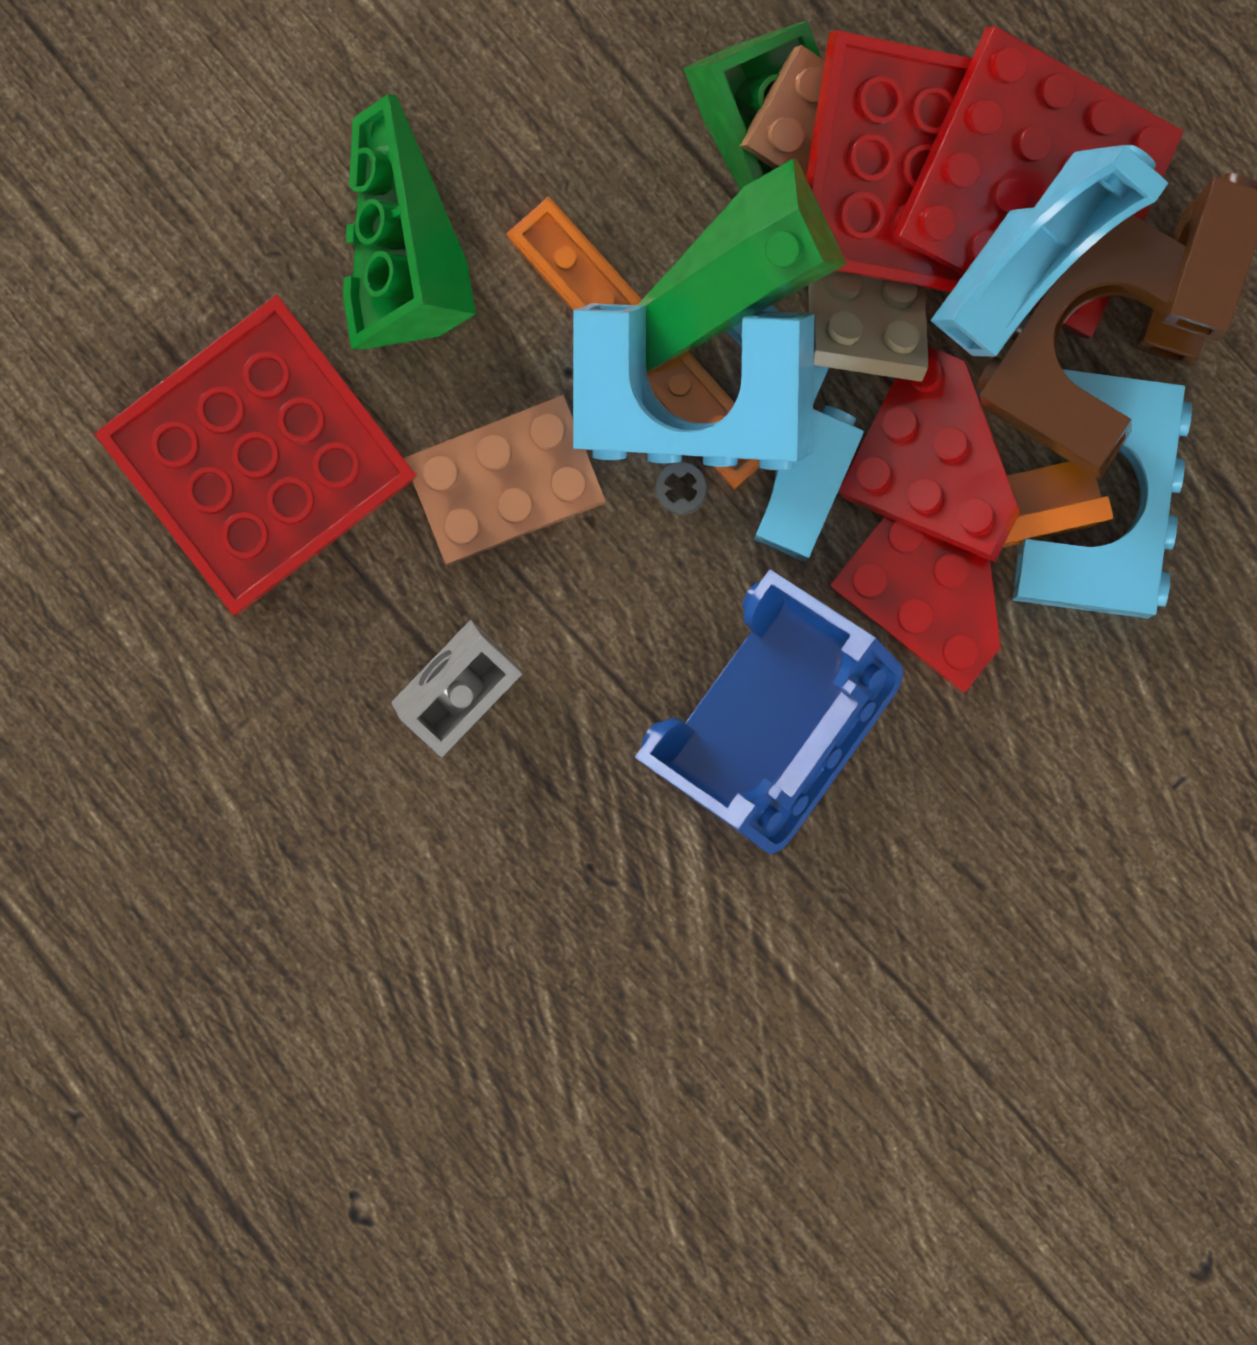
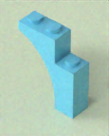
M1119 145L1074 152L1034 208L1009 211L931 321L972 356H997L1039 299L1083 253L1115 226L1158 199L1168 185V182L1154 170L1156 166L1155 161L1146 152L1133 145Z
M770 306L763 310L779 312V310L774 306ZM741 322L725 332L742 348ZM814 365L813 403L829 367ZM825 405L822 412L813 409L812 453L798 462H794V468L776 470L770 501L755 535V541L800 561L807 562L864 433L863 430L854 427L855 417Z

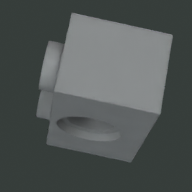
M470 620L391 703L399 719L439 756L443 757L522 675V672L511 656Z

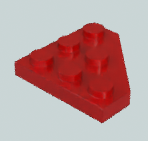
M928 346V370L922 382L895 378L838 492L847 501L995 562L1020 513V508L1008 480L1001 455L982 408L969 367L964 360Z
M884 516L828 587L963 694L1001 648L990 560Z

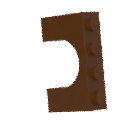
M1227 173L1224 179L1215 176L1178 218L1171 238L1183 244L1185 250L1164 315L1148 307L1135 349L1189 367L1199 358L1205 337L1219 341L1228 333L1257 245V181L1243 175Z
M1131 215L1115 226L1083 253L1046 291L1045 296L1035 311L1030 310L1010 336L1015 342L1003 360L995 356L989 362L977 384L978 387L983 389L980 394L982 408L1098 479H1101L1132 432V419L1084 391L1066 376L1056 357V343L1059 333L1067 319L1078 308L1102 297L1122 296L1132 298L1164 315L1185 246L1134 215Z

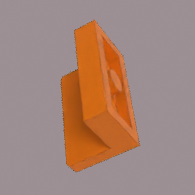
M1071 461L1007 475L1018 502L1020 513L1003 547L1019 544L1024 539L1038 540L1104 525L1114 519L1109 497H1101L1097 477Z

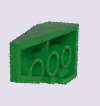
M802 21L730 46L683 68L703 121L740 191L744 186L774 170L744 148L739 147V145L744 140L757 111L762 107L773 82L777 80L778 73L794 46L803 45L821 58L808 21Z
M387 94L355 116L352 122L349 186L353 191L357 192V210L355 223L347 224L346 243L355 246L353 276L344 277L343 301L351 349L365 350L439 337L476 315L467 260L398 97Z
M797 159L788 161L744 186L638 304L646 306V367L648 371L658 369L741 323L742 318L756 311H763L847 264Z

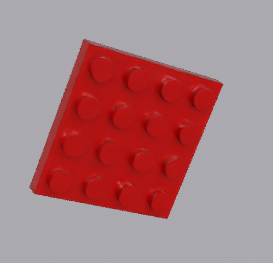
M997 26L986 27L891 237L964 275L1009 211L1034 208L1074 152L1119 145H1133L1146 152L1155 161L1156 166L1154 170L1161 177H1164L1184 131ZM1151 204L1133 215L1144 221ZM1045 294L1039 299V301L1034 305V307L1031 310L1035 311V309L1037 308ZM1110 296L1098 298L1084 304L1067 319L1062 328L1081 338H1092Z
M840 30L829 32L806 179L847 263L835 270L836 272L915 285L949 293L952 292L962 278V274L891 236L972 58Z
M277 294L94 433L235 617L408 486L417 477Z

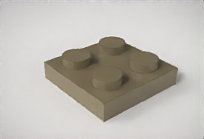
M836 271L808 285L809 313H815V366L922 382L928 370L925 288Z

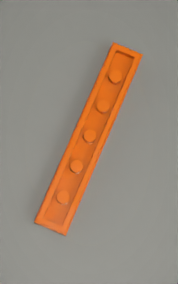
M549 196L506 233V237L572 310L591 303L638 305L642 301L637 293ZM689 351L654 371H648L646 367L650 386L657 399L667 410L684 420L696 423L717 422L722 420L735 404ZM738 458L737 465L713 467L735 490L759 469V460Z

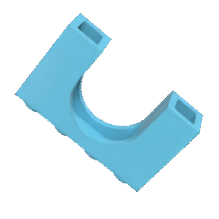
M591 303L573 310V449L592 450V457L600 460L627 458V452L647 453V461L653 463H677L682 461V455L703 456V464L707 466H734L738 464V458L758 459L759 468L787 470L794 468V462H798L812 453L815 313L756 311L742 318V378L738 398L730 412L722 420L712 423H696L684 420L667 410L657 399L650 386L646 370V306Z
M1062 369L1075 385L1132 419V432L1119 452L1128 460L1136 474L1140 492L1139 507L1128 531L1119 540L1107 545L1084 547L1024 539L1019 543L1012 600L1148 619L1156 615L1157 606L1165 607L1168 600L1170 573L1162 572L1164 549H1173L1177 534L1178 518L1175 515H1169L1172 492L1180 493L1183 484L1185 460L1176 458L1179 436H1187L1189 432L1192 403L1183 401L1184 385Z

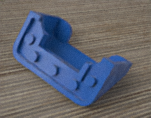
M769 569L762 581L755 583L748 590L743 600V620L745 625L751 630L750 634L686 723L673 717L652 725L646 732L642 740V748L635 758L766 853L774 854L784 848L794 837L890 703L900 687L904 670L902 665L876 637Z

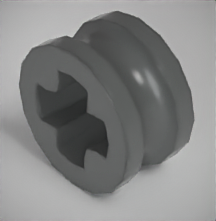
M677 462L669 464L660 472L656 479L655 491L659 502L667 511L684 516L692 514L702 507L707 498L708 487L704 475L697 467L690 463ZM688 474L694 477L697 482L691 488L697 494L692 501L688 502L686 499L680 498L673 503L667 498V495L672 490L666 484L672 476L680 480L686 478Z

